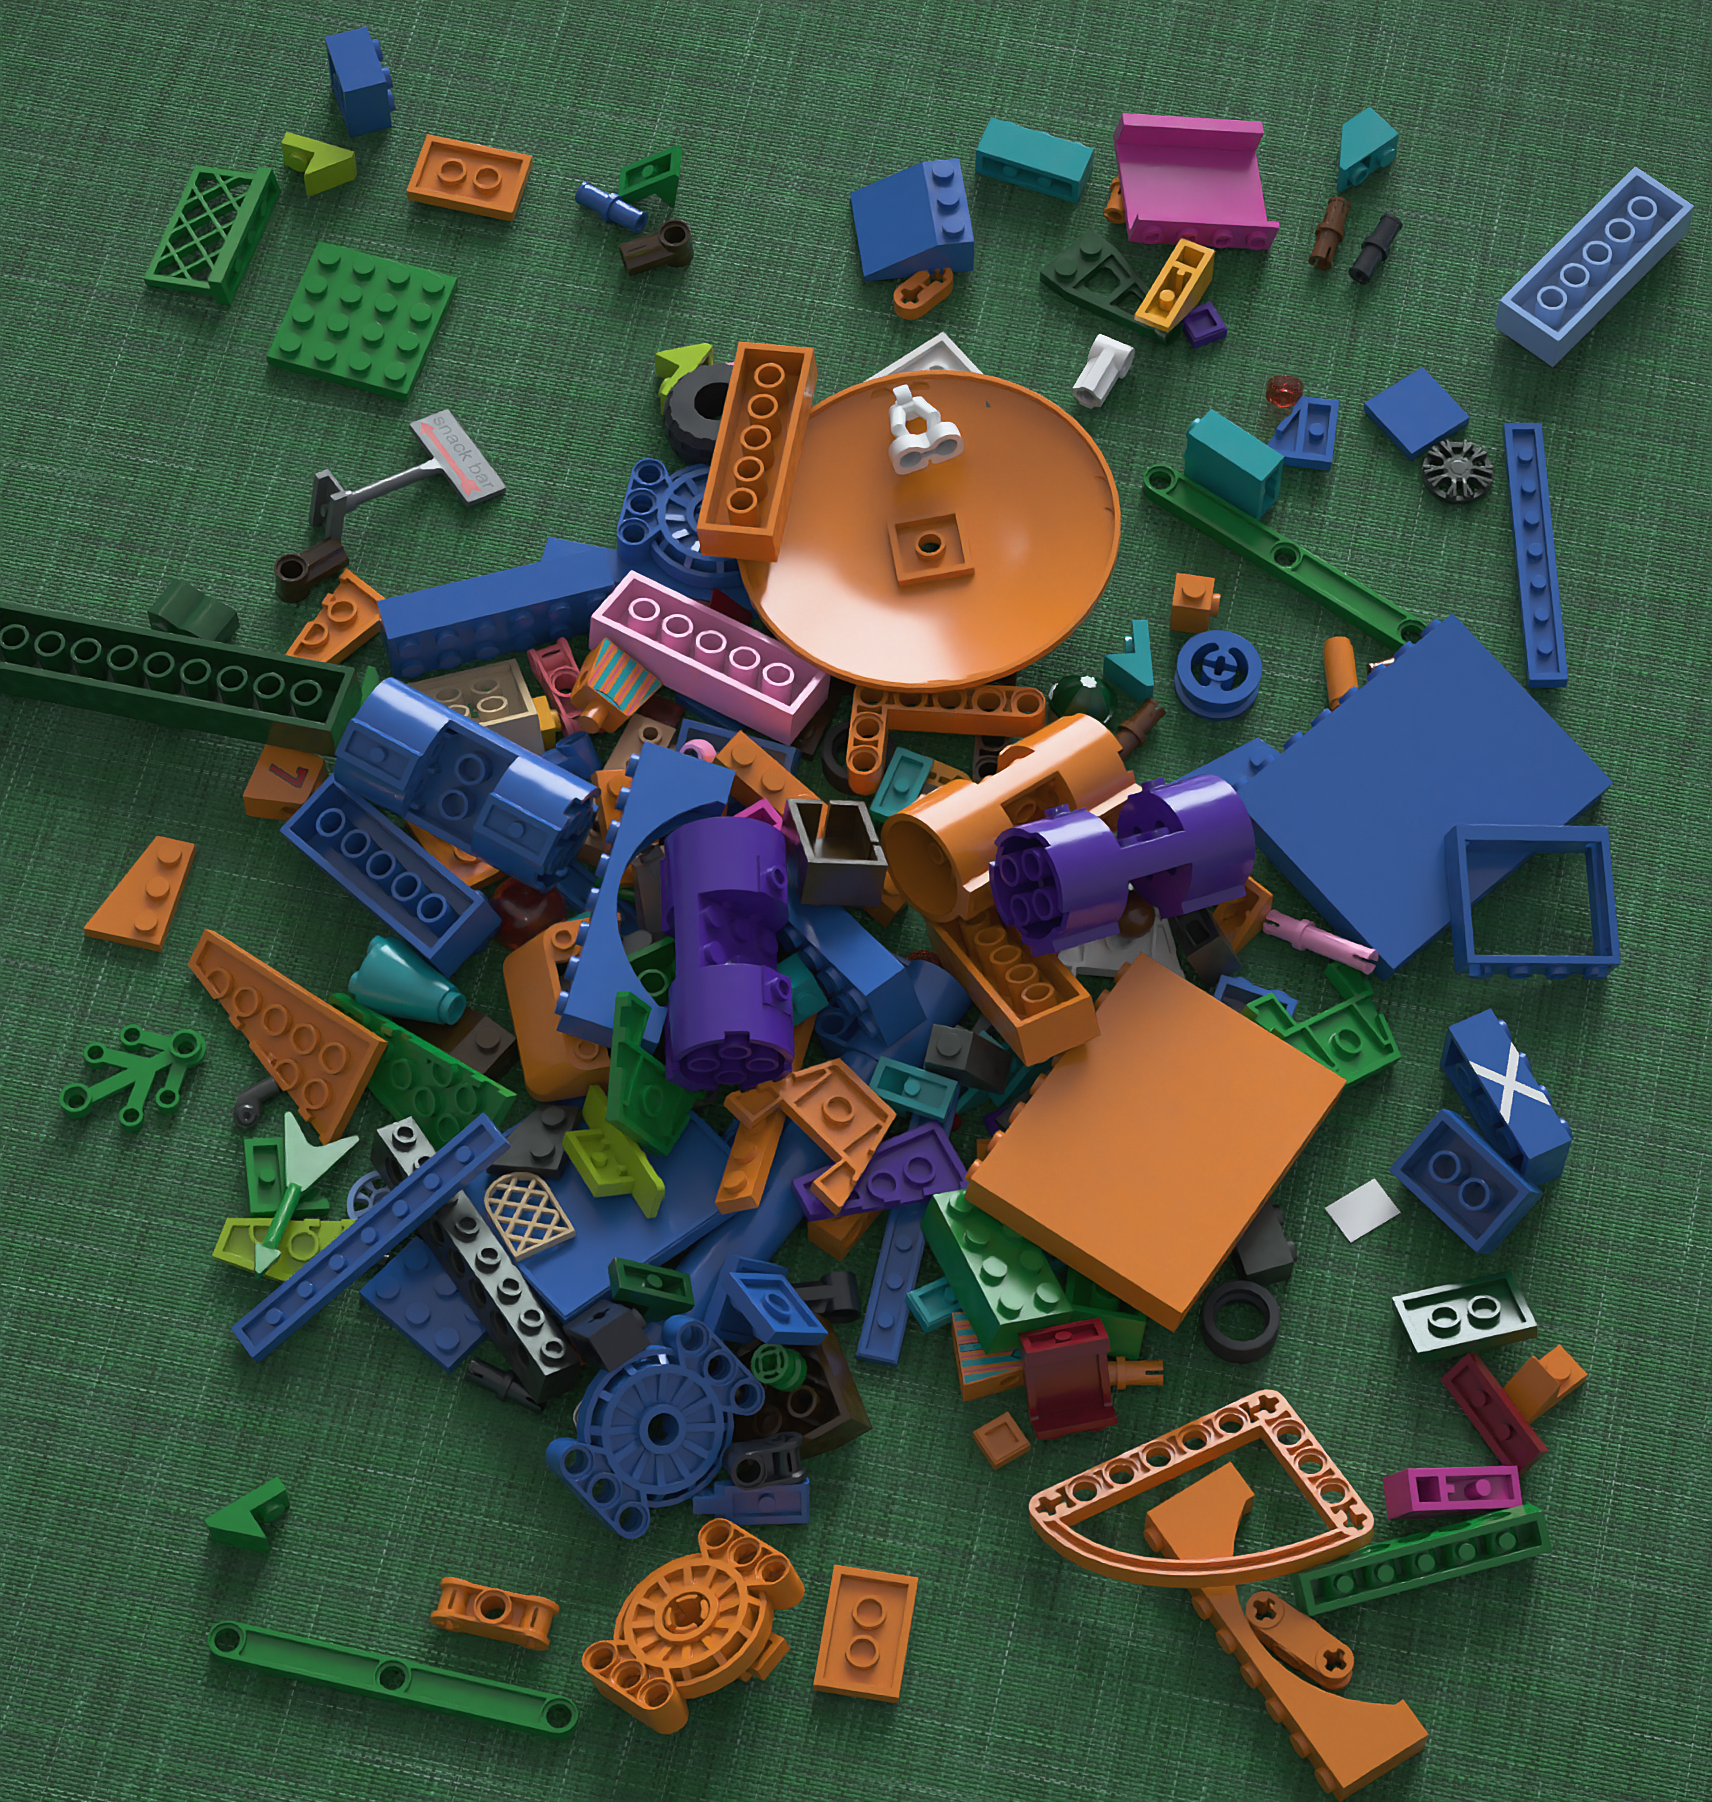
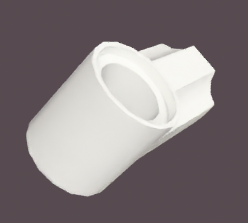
M1099 334L1090 349L1087 365L1073 386L1072 395L1081 405L1087 408L1101 407L1118 378L1123 379L1127 374L1135 355V348Z

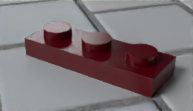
M1476 1352L1467 1353L1440 1379L1504 1466H1517L1519 1477L1523 1476L1549 1451Z

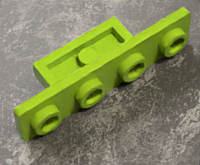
M599 1084L590 1085L582 1110V1117L590 1129L565 1132L561 1145L594 1197L632 1194L646 1218H656L660 1204L665 1197L664 1183L658 1177L647 1160L644 1151H641L638 1144L606 1121L607 1096Z

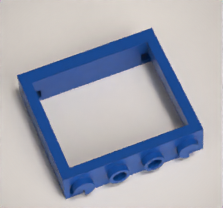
M1456 824L1444 836L1455 974H1469V977L1472 979H1486L1492 977L1493 974H1507L1509 979L1514 980L1526 979L1531 977L1532 974H1545L1546 979L1549 980L1565 979L1570 975H1584L1586 980H1600L1606 978L1611 971L1621 964L1608 826ZM1466 852L1585 853L1594 956L1475 955Z

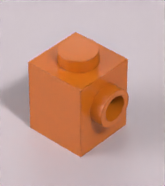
M1177 573L1169 630L1197 634L1208 631L1210 616H1218L1220 594L1213 593L1215 578Z

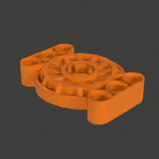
M724 1518L709 1521L700 1530L698 1541L701 1553L690 1554L672 1560L654 1570L642 1580L627 1597L618 1614L613 1635L614 1640L593 1643L586 1649L581 1660L583 1668L604 1697L661 1734H672L684 1727L689 1717L686 1699L697 1698L715 1692L744 1673L754 1663L767 1643L772 1630L773 1610L790 1609L797 1605L804 1596V1584L790 1560L784 1554Z

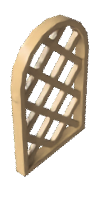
M529 1172L510 1173L495 1180L486 1190L484 1204L487 1216L492 1221L515 1262L576 1236L575 1229L551 1192L550 1187L539 1176ZM518 1180L531 1181L528 1188L515 1186ZM536 1184H538L544 1191L534 1190ZM497 1189L505 1191L501 1200L491 1198ZM512 1192L524 1194L520 1203L508 1201ZM531 1195L543 1197L539 1207L527 1205ZM549 1200L555 1209L545 1208ZM489 1204L498 1206L494 1214ZM504 1207L517 1209L513 1218L500 1216ZM523 1210L536 1212L532 1221L519 1219ZM542 1214L554 1216L550 1225L538 1223ZM560 1218L567 1228L557 1226ZM499 1222L509 1224L506 1232L503 1231ZM516 1225L528 1227L524 1237L511 1235ZM534 1229L547 1231L543 1240L530 1238ZM553 1232L560 1233L556 1236L551 1237ZM510 1241L520 1242L517 1251H515ZM527 1244L533 1245L529 1248L524 1249Z

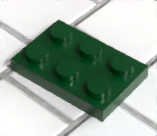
M1510 1270L1392 1297V1310L1418 1365L1537 1338V1324Z

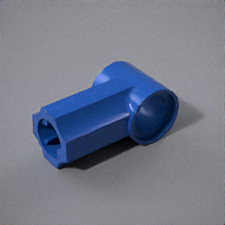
M585 731L568 735L556 744V748L539 755L583 780L590 778L595 771L603 769L602 762L589 733Z

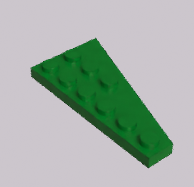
M344 993L330 994L326 1003L388 1042L367 1087L397 1122L412 1116L436 1152L482 1113L486 1114L496 1127L499 1128L518 1096L517 1094L368 1007L357 1003Z

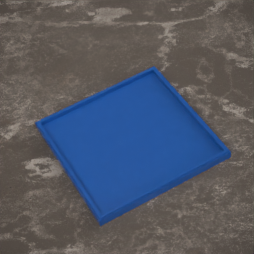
M587 1095L552 1101L547 1104L579 1106L582 1112ZM692 1109L688 1113L691 1117L690 1121L668 1156H654L638 1144L665 1186V1197L660 1204L656 1218L647 1219L632 1194L594 1197L573 1162L568 1158L561 1180L541 1179L550 1187L551 1192L575 1229L576 1236L515 1262L492 1221L488 1218L484 1204L486 1190L495 1180L503 1175L487 1174L486 1170H484L462 1189L534 1294L564 1325L601 1299L608 1301L613 1299L607 1267L614 1257L659 1267L740 1212L721 1214L715 1204L732 1148ZM583 1118L579 1130L590 1129ZM525 1119L502 1133V1135L507 1138ZM518 1180L515 1186L528 1188L531 1181ZM767 1181L762 1196L770 1191ZM536 1184L534 1190L544 1191L538 1184ZM497 1189L491 1198L501 1200L505 1191ZM512 1192L508 1201L520 1203L524 1194ZM531 1195L527 1205L539 1207L543 1197ZM549 1200L545 1208L555 1209ZM489 1204L494 1214L498 1206ZM504 1207L500 1216L513 1218L517 1209ZM523 1210L519 1219L532 1221L536 1212ZM542 1214L538 1223L550 1225L554 1216ZM560 1218L557 1226L567 1228ZM499 1222L503 1231L506 1232L509 1224ZM516 1225L511 1235L524 1237L528 1227ZM534 1229L530 1238L543 1240L547 1231ZM553 1232L551 1237L556 1236L560 1233ZM510 1241L515 1251H517L520 1242ZM527 1244L524 1249L529 1248L533 1245Z

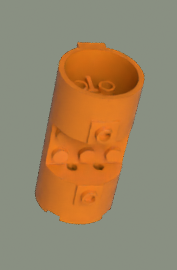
M1081 713L1073 716H1063L1014 745L1006 746L999 753L996 774L985 777L978 785L968 780L957 779L927 795H921L911 805L890 816L882 827L881 848L888 864L887 871L894 885L903 898L917 912L932 921L944 923L952 921L958 916L967 921L995 904L990 887L989 862L996 860L998 847L994 842L1004 830L1046 818L1044 810L1068 804L1070 811L1086 807V811L1098 816L1112 833L1116 832L1119 814L1123 804L1128 799L1127 795L1142 791V788L1135 782L1133 770L1126 772L1118 754V751L1123 749L1114 735L1096 719Z

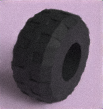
M715 363V365L697 367L694 371L688 372L678 379V382L671 387L667 394L663 411L667 439L676 456L680 457L690 466L696 464L711 466L721 420L713 421L709 419L723 414L733 365Z

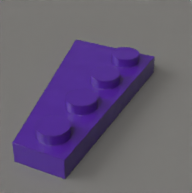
M934 1120L880 1143L840 1213L836 1216L810 1191L813 1181L836 1163L792 1180L790 1189L809 1222L929 1202L933 1194L967 1189L969 1182L964 1180L967 1174L964 1165L938 1120Z

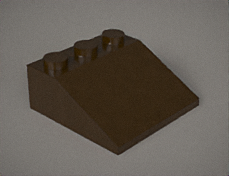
M812 1312L828 1332V1335L820 1345L780 1344L799 1353L805 1359L807 1365L805 1380L797 1389L791 1392H782L759 1381L765 1391L764 1404L759 1411L752 1415L746 1416L733 1413V1444L765 1438L781 1432H797L802 1434L803 1443L799 1446L802 1461L837 1449L873 1429L830 1320ZM757 1338L732 1353L752 1373L751 1359L754 1352L765 1343ZM718 1361L708 1366L709 1374L716 1370ZM744 1385L738 1387L735 1392L736 1403L744 1396ZM745 1459L740 1462L744 1472H747L752 1467L753 1459Z

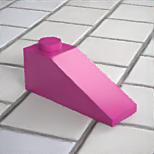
M1517 1466L1405 1469L1383 1478L1388 1520L1430 1519L1495 1512L1522 1505Z

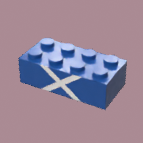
M1490 1008L1448 1027L1439 1065L1483 1137L1537 1187L1562 1175L1573 1138L1572 1132L1566 1120L1563 1118L1559 1119L1553 1110L1552 1100L1547 1089L1543 1085L1538 1086L1533 1078L1531 1065L1525 1054L1522 1052L1518 1053L1512 1044V1037L1508 1026L1503 1020L1498 1021Z

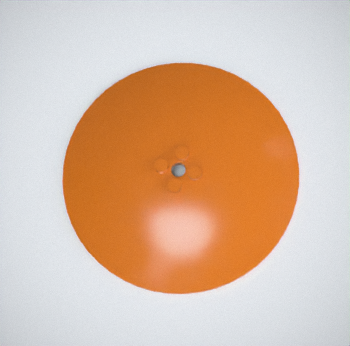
M919 370L896 373L851 386L826 398L810 409L778 561L767 562L737 559L744 588L752 606L763 623L782 644L813 667L841 680L882 691L938 693L961 690L1006 677L1033 664L1053 651L1086 620L1105 591L1117 561L1121 539V512L1118 491L1112 472L1091 436L1073 417L1040 394L1016 383L974 372ZM907 385L913 398L921 396L928 404L940 412L941 423L951 422L955 424L964 442L962 453L936 464L932 463L930 459L925 468L904 475L897 474L888 454L889 446L896 440L891 432L888 413L890 407L896 401L893 389ZM986 401L991 407H986ZM917 417L906 421L905 427L910 435H919L927 432V421L922 417ZM927 543L940 545V548L932 553H926L921 550V547Z

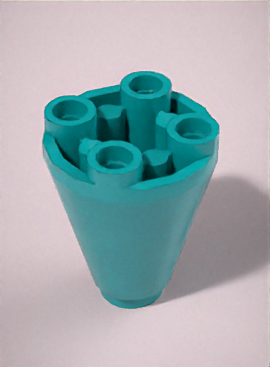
M376 936L372 939L368 946L367 957L364 959L360 970L352 975L348 985V990L355 995L357 1003L368 1007L380 1015L443 1025L448 1023L452 1025L461 1018L466 1007V998L460 994L459 989L405 941L392 936L388 938Z

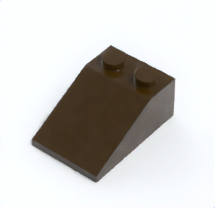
M465 1007L461 1018L452 1025L400 1018L395 1023L496 1083L519 1061L517 1038L486 1015L468 1007Z

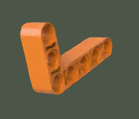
M982 684L961 690L938 693H901L857 685L853 696L846 755L849 786L855 793L860 795H871L878 791L884 778L889 730L1026 738L1046 726L1045 697L1042 692L1035 688ZM869 702H878L874 705L867 704ZM908 704H916V705H917V706H915V707H906V705H908ZM949 706L957 707V708L949 709V710H948V709H944V708L949 707ZM985 709H995L992 712L983 711ZM1025 711H1032V712H1034V713H1032V714H1024L1023 712H1025ZM865 735H874L872 738H863ZM863 768L871 769L867 772L858 771Z

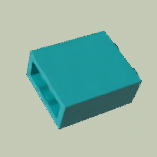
M1212 409L1202 419L1196 418L1191 423L1186 432L1188 440L1187 448L1183 454L1185 459L1183 475L1259 521L1278 500L1284 456Z

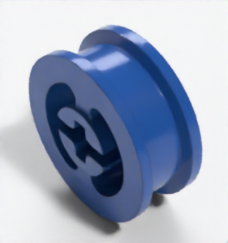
M1212 630L1192 637L1182 647L1177 660L1174 689L1178 700L1189 712L1202 719L1226 721L1241 716L1253 705L1258 694L1262 675L1260 656L1250 642L1232 632ZM1204 662L1200 682H1197L1191 670L1199 663ZM1237 669L1242 674L1244 682L1236 689H1232Z

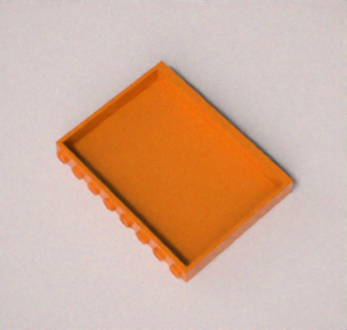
M1140 952L1132 964L1126 961L1121 966L1113 980L1116 983L1115 987L1111 992L1104 989L1094 1004L1101 1035L1088 1040L1081 1046L1072 1047L1054 1056L1051 1062V1066L1054 1068L1048 1076L1044 1073L1038 1076L1029 1092L1032 1097L1027 1104L1020 1101L1014 1108L1008 1119L1011 1125L1006 1132L998 1130L987 1146L986 1151L989 1154L982 1162L976 1159L969 1168L964 1178L965 1181L969 1182L964 1199L1174 1333L1340 1098L1347 1080Z

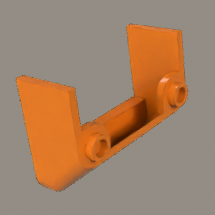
M617 913V922L620 935L621 918L620 913ZM589 918L552 925L510 953L503 963V980L514 1033L517 1038V1048L525 1087L528 1094L540 1102H552L586 1096L590 1085L599 1084L604 1092H608L611 1059H609L607 1047L556 1031L560 1015L554 1014L555 1005L561 991L556 964L569 962L571 955L578 957L581 946L574 944L581 921L588 923Z

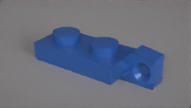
M809 1477L794 1484L773 1485L754 1490L740 1489L731 1479L714 1482V1487L703 1488L692 1496L693 1515L715 1514V1519L724 1518L736 1525L810 1522Z

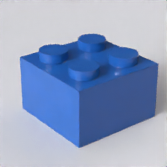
M367 26L325 37L330 81L349 136L354 137L392 127L390 112L396 111L390 90L393 88V83L388 67L383 68L379 62L383 61V55L378 39L371 40Z

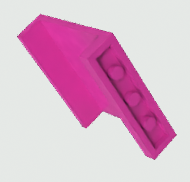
M1122 113L1113 134L1129 242L1178 244L1180 239L1183 238L1201 246L1269 250L1280 226L1279 222L1267 221L1256 157V149L1264 134L1262 122Z

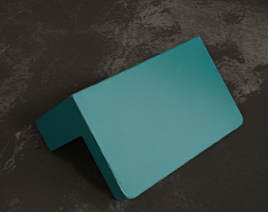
M897 746L869 809V816L875 831L879 822L885 823L890 816L911 805L920 797L924 784L927 782L933 769V759Z

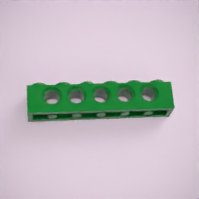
M1528 1503L1365 1546L1333 1561L1289 1575L1297 1608L1308 1616L1552 1552L1543 1510Z

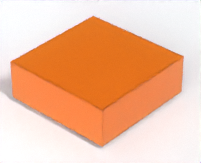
M1009 1412L973 1431L972 1438L994 1470L1030 1451L1031 1444Z

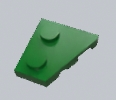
M283 1137L244 1139L243 1156L249 1218H274L285 1193ZM313 1187L304 1196L300 1197L292 1217L328 1216L329 1202L326 1197L322 1198L315 1187Z

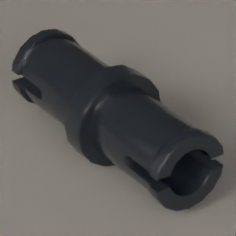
M1387 213L1381 216L1372 235L1366 237L1362 242V251L1348 271L1353 280L1360 284L1370 282L1380 262L1385 261L1389 256V247L1403 227L1399 218Z
M477 1356L473 1358L468 1367L471 1371L466 1372L465 1381L497 1394L496 1399L502 1402L510 1400L535 1412L539 1416L542 1414L547 1403L536 1404L514 1370L510 1369L507 1372L481 1360Z

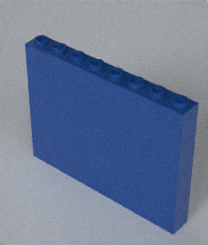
M1453 614L1443 622H1440L1438 619L1432 621L1421 632L1420 635L1423 637L1414 645L1411 641H1408L1393 655L1395 659L1393 663L1388 667L1383 663L1377 666L1366 677L1368 683L1360 690L1356 686L1350 688L1339 699L1338 702L1341 705L1333 712L1328 708L1322 711L1311 722L1310 725L1313 728L1305 735L1298 731L1283 745L1285 751L1277 758L1270 754L1255 768L1257 772L1255 776L1248 781L1245 777H1242L1231 786L1247 809L1254 831L1255 845L1342 938L1378 951V961L1368 960L1363 957L1362 960L1376 965L1373 972L1383 982L1388 980L1451 926L1444 836L1456 824L1569 826L1600 800L1613 784L1609 777ZM1466 852L1471 908L1536 853Z

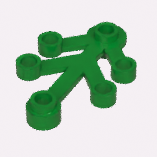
M136 1024L125 1026L120 1032L123 1048L129 1052H136L146 1047L161 1052L151 1058L109 1049L100 1042L88 1044L84 1049L83 1055L89 1068L99 1070L107 1065L123 1069L124 1071L90 1088L81 1083H72L65 1086L59 1095V1102L63 1113L72 1119H82L90 1114L94 1104L134 1085L127 1105L119 1112L121 1127L125 1131L130 1133L137 1132L145 1124L143 1109L156 1074L169 1067L171 1068L165 1087L156 1093L155 1100L161 1113L168 1115L176 1113L181 1107L179 1092L188 1069L199 1065L207 1053L205 1040L197 1032L183 1029L169 1037L145 1031ZM132 1034L140 1036L139 1039L134 1042H129L126 1040V1038ZM184 1048L194 1049L189 1054H180V1051ZM95 1052L103 1053L100 1059H90L91 1054ZM171 1096L175 1098L171 1104L162 1103L165 1097ZM76 1101L84 1102V1105L79 1108H71V1105ZM134 1114L139 1116V1118L135 1122L130 1123L125 1121L126 1117L129 1115Z

